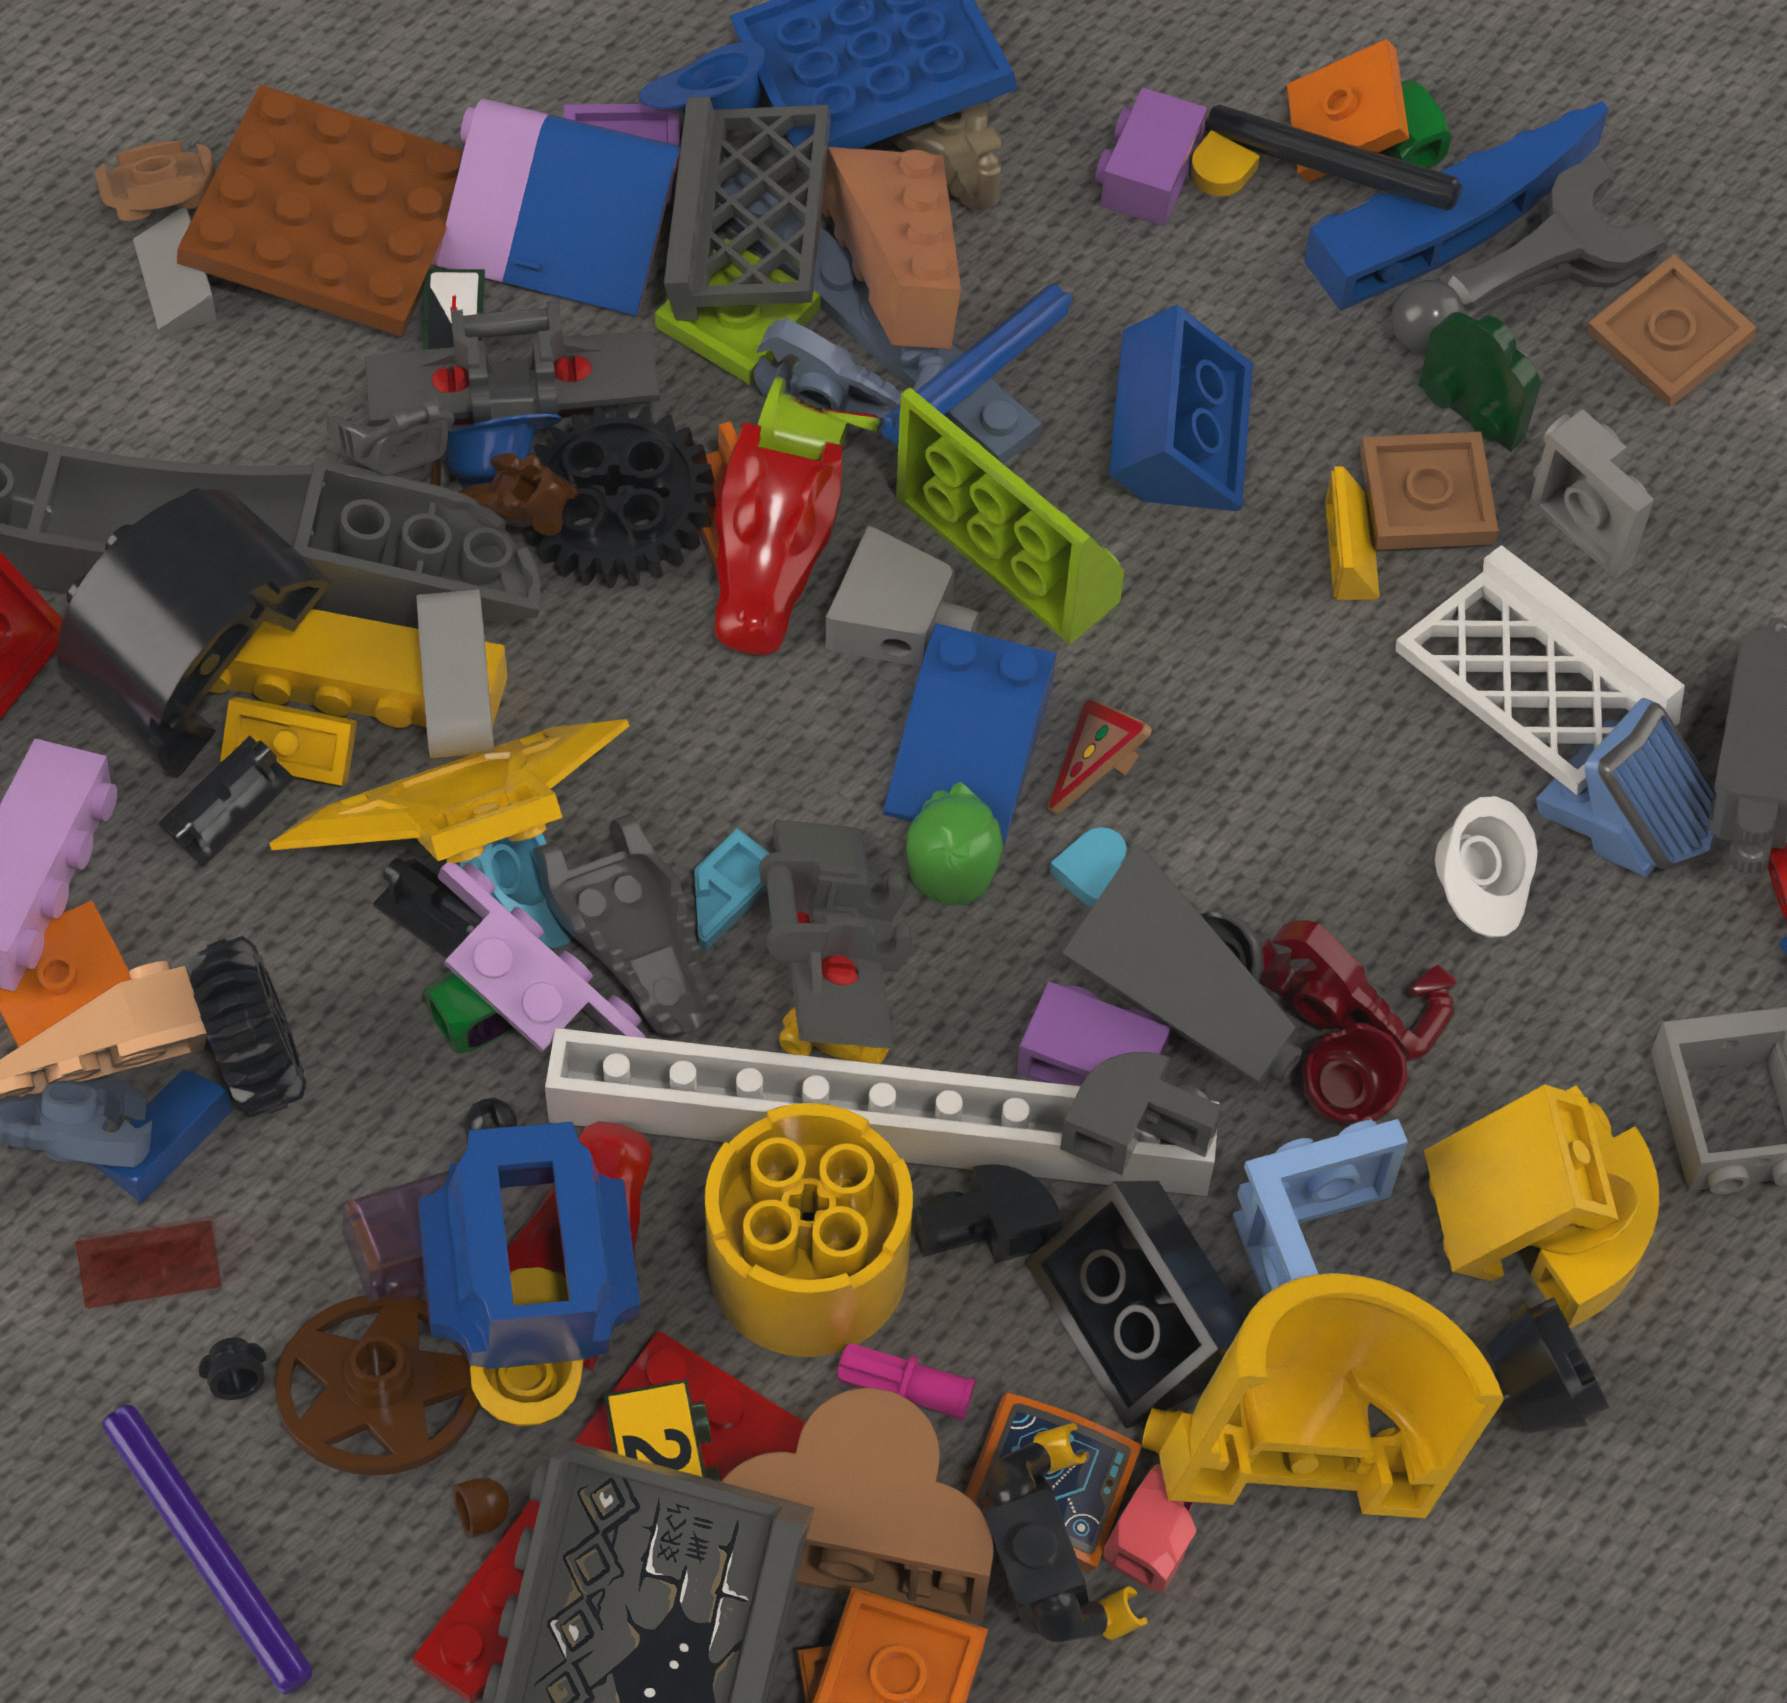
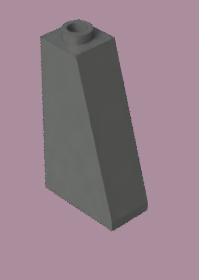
M1135 844L1063 950V955L1071 965L1138 1009L1147 1012L1161 1024L1171 1027L1173 1032L1263 1091H1266L1273 1079L1282 1083L1292 1072L1302 1054V1049L1296 1046L1301 1039L1296 1026L1152 857Z

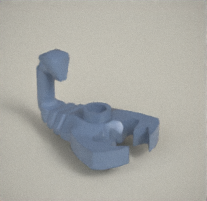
M787 318L777 320L767 328L756 353L772 350L777 362L781 361L788 354L798 357L792 369L794 372L792 376L785 361L778 368H775L761 355L753 374L755 383L765 398H767L774 379L779 376L786 380L787 393L823 409L875 414L879 417L880 424H885V416L901 402V393L903 391H897L895 386L889 382H883L878 375L868 372L864 366L856 364L853 361L852 355L845 348L829 342L817 333ZM907 346L902 353L899 361L900 365L905 367L917 365L921 369L913 387L915 392L945 368L943 366V358L937 355L938 348Z
M119 1078L86 1082L58 1081L47 1085L43 1089L42 1094H26L23 1097L12 1095L0 1099V1144L8 1143L12 1147H28L31 1150H42L50 1159L59 1162L81 1161L99 1165L135 1167L142 1163L150 1152L152 1120L136 1129L125 1119L118 1131L106 1132L107 1116L117 1125H119L124 1115L136 1120H145L147 1100L143 1094L130 1083Z

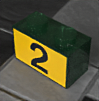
M687 1379L604 1394L606 1421L612 1453L720 1482L717 1466L704 1468L700 1445L711 1443L708 1415L704 1401L698 1403L691 1402Z

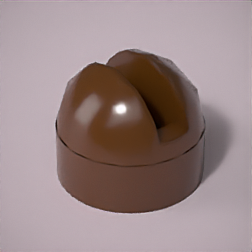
M474 1478L455 1484L453 1487L455 1508L468 1538L471 1539L490 1533L502 1525L508 1513L509 1497L499 1482L490 1478Z

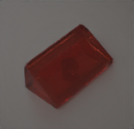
M214 1216L78 1237L75 1241L85 1308L222 1287Z

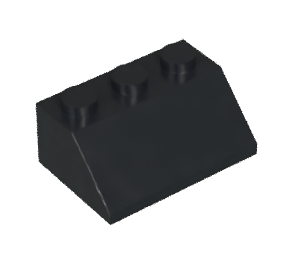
M1113 1181L1025 1261L1125 1428H1131L1147 1420L1152 1408L1165 1411L1204 1391L1245 1321L1243 1314L1159 1181Z

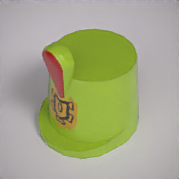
M777 376L768 392L758 425L761 426V441L758 446L820 461V453L826 441L841 444L844 448L849 424L877 431L880 419L875 414L823 409L787 393L786 380Z

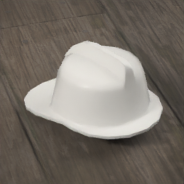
M1496 796L1479 797L1463 807L1454 825L1444 833L1439 841L1434 860L1436 873L1445 889L1448 902L1457 917L1473 932L1488 938L1505 937L1519 926L1525 912L1530 884L1536 867L1538 850L1535 833L1526 816L1513 803Z

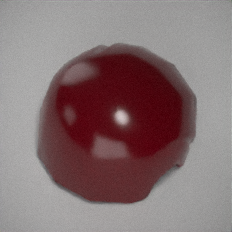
M1355 1023L1348 1028L1324 1035L1311 1047V1051L1306 1056L1301 1069L1303 1095L1319 1117L1347 1128L1350 1125L1366 1120L1378 1121L1397 1104L1408 1082L1406 1056L1390 1034L1369 1024Z

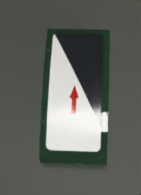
M485 269L428 270L424 286L422 350L454 347L451 310L463 309V315L485 313Z

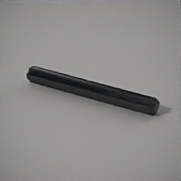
M1224 105L1213 106L1209 117L1205 120V130L1207 132L1213 130L1244 148L1445 211L1452 210L1456 206L1458 198L1462 193V185L1458 183V179L1455 176Z

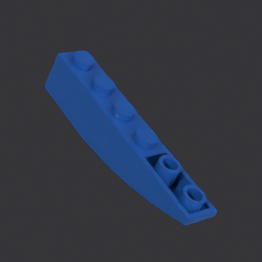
M1601 101L1582 110H1571L1555 122L1534 131H1522L1504 144L1488 151H1476L1468 155L1462 162L1439 171L1455 176L1458 179V183L1462 185L1461 196L1452 210L1445 211L1391 193H1379L1354 209L1340 215L1331 214L1322 218L1314 226L1310 227L1304 258L1305 264L1340 311L1440 268L1489 240L1526 214L1551 192L1560 173L1581 163L1598 146L1609 108Z

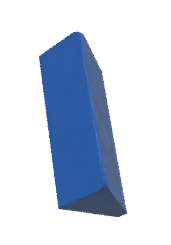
M183 1068L146 1105L145 1120L132 1119L129 1122L137 1129L152 1120L150 1152L143 1162L135 1167L93 1165L142 1203L233 1111L229 1092L219 1084Z

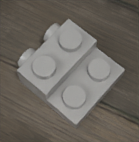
M1582 409L1572 417L1568 414L1559 417L1546 431L1543 437V442L1546 445L1542 459L1533 472V477L1536 480L1529 503L1616 579L1633 565L1654 499L1636 478L1626 475L1620 470L1627 447L1620 442L1616 433L1607 425L1600 424Z

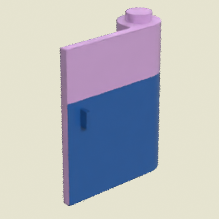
M482 98L476 108L468 107L462 120L460 132L461 141L466 143L445 225L447 230L436 266L461 273H477L478 277L638 316L666 205L674 203L681 146Z

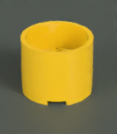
M798 1103L780 1106L768 1110L767 1117L745 1128L729 1144L724 1142L711 1164L705 1187L707 1272L711 1292L720 1311L728 1322L747 1339L763 1348L797 1357H817L842 1352L848 1344L858 1345L875 1334L888 1321L902 1298L906 1286L913 1209L912 1181L904 1158L900 1159L891 1145L880 1134L869 1127L868 1119L847 1109L821 1103ZM803 1213H815L814 1221L802 1220Z

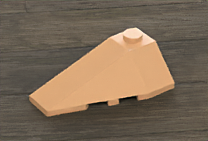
M158 961L130 970L131 980L115 985L0 1059V1099L12 1095L23 1097L26 1094H42L43 1089L54 1082L92 1081L204 1050L207 1033L200 1018L201 1015L194 999V991L185 966L169 969L167 961Z

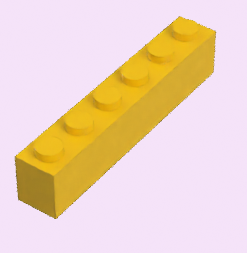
M315 609L310 610L294 632L264 620L209 690L212 693H224L228 689L255 694L262 701L276 705L286 704L288 701L314 705L320 711L333 716H345L349 712L376 717L380 722L396 728H404L410 724L426 727L419 629ZM485 642L493 728L508 675L505 646Z

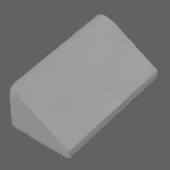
M187 208L176 210L133 239L159 335L217 322L214 301L206 273L177 264V249L191 222Z

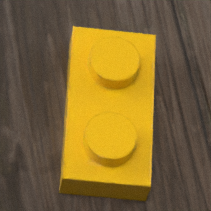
M234 697L228 701L220 762L228 757L250 735L256 742L261 740L277 756L278 759L276 761L292 776L343 786L349 779L357 720Z

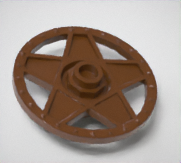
M380 1294L374 1298H371L370 1295L359 1296L326 1308L307 1321L295 1333L279 1361L275 1382L276 1400L284 1427L295 1443L308 1455L340 1471L360 1475H388L409 1471L433 1461L447 1452L463 1437L475 1419L480 1407V1403L471 1386V1365H469L466 1350L458 1341L453 1343L462 1355L419 1350V1319L429 1323L427 1301L398 1294ZM378 1313L361 1340L323 1333L347 1319ZM296 1365L300 1366L325 1388L300 1419L295 1411L291 1395ZM466 1394L456 1416L437 1436L429 1440L424 1408ZM368 1430L390 1455H356L331 1447V1445Z

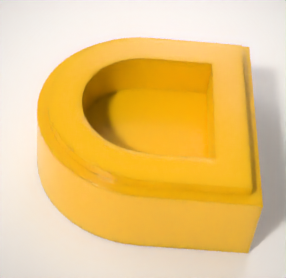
M1211 130L1193 153L1190 176L1194 185L1202 192L1212 196H1229L1241 190L1256 172L1260 156Z

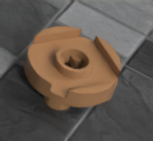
M181 141L150 143L123 151L116 155L119 166L107 173L103 163L96 171V181L101 200L107 206L116 208L118 218L124 221L140 220L149 216L153 209L172 205L187 209L198 207L216 172L211 151L205 145L196 143L198 154L183 152Z

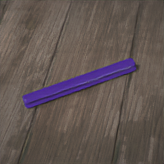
M127 1404L107 1415L102 1422L106 1436L277 1690L285 1695L303 1686L312 1677L310 1664L137 1409Z

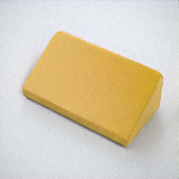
M1335 466L1334 471H1331L1325 499L1333 597H1336L1337 600H1375L1380 597L1376 550L1367 494L1344 466Z

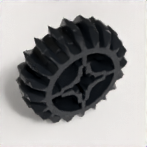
M244 936L229 941L225 938L206 945L207 948L192 954L188 967L189 980L194 991V999L197 1003L208 1041L212 1046L216 1062H218L224 1080L228 1084L233 1098L236 1099L239 1108L252 1117L267 1111L269 1114L288 1108L289 1103L303 1098L306 1080L286 1013L282 1008L278 993L275 990L269 972H267L262 956L259 955L256 946Z

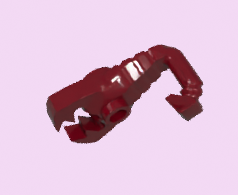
M1309 920L1285 923L1272 942L1268 938L1262 947L1264 970L1259 982L1260 985L1292 1002L1296 1011L1305 1020L1319 1028L1328 1030L1337 1028L1342 1030L1355 1023H1364L1390 1034L1406 1056V1062L1418 1060L1428 1054L1455 1013L1452 1009L1454 1000L1449 995V990L1456 985V978L1438 964L1424 973L1407 990V993L1414 998L1428 996L1425 1000L1428 1007L1412 1031L1405 1029L1400 1018L1390 1011L1386 1001L1377 995V991L1368 984L1361 963L1351 956L1320 923ZM1272 943L1291 948V952L1278 954ZM1290 960H1310L1298 972L1294 971L1290 966Z

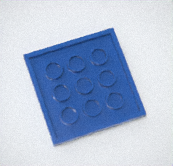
M771 0L730 15L733 30L738 41L759 43L766 51V60L758 71L761 89L770 107L829 106L831 122L828 147L859 149L1017 90L1014 71L975 0ZM815 126L794 127L784 137L789 144L796 148L814 134Z

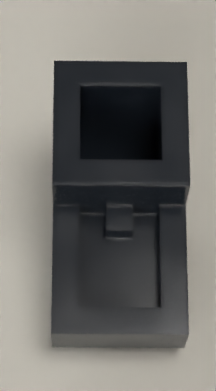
M987 1164L974 1166L971 1193L966 1195L958 1191L942 1193L930 1199L925 1206L917 1207L915 1234L923 1257L987 1240L994 1262L999 1263L1035 1253L1062 1228L1063 1220L1053 1196L1035 1177L1014 1167Z

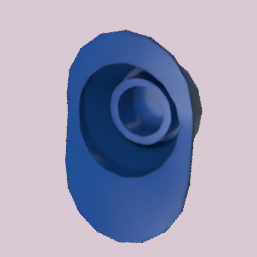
M747 41L720 47L702 56L692 64L648 83L640 91L639 101L645 106L656 109L679 107L684 115L687 98L710 97L714 110L757 108L761 102V86L758 71L766 60V51L759 43Z
M556 414L518 415L492 419L448 431L445 451L448 469L451 474L459 477L463 489L472 485L492 483L496 475V469L490 462L492 457L502 453H512L522 461L530 455L534 432L556 425L562 418Z

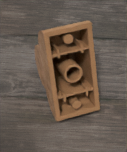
M859 1388L837 1394L822 1403L809 1417L801 1432L796 1453L773 1452L758 1455L735 1467L723 1479L722 1482L814 1507L796 1584L847 1595L850 1594L851 1588L854 1587L935 1613L983 1622L993 1561V1539L989 1525L981 1510L970 1498L953 1487L937 1482L940 1451L936 1433L926 1415L914 1403L903 1396L877 1388Z

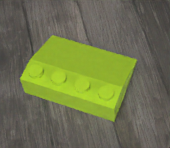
M909 387L901 393L896 499L1066 643L1072 644L1120 603L1125 570L1120 566L1117 558L1109 550L1101 547L1091 536L1072 522L1068 516L1055 508L1022 478L1014 474L912 388Z

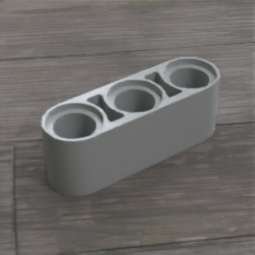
M480 589L416 595L430 758L494 753Z

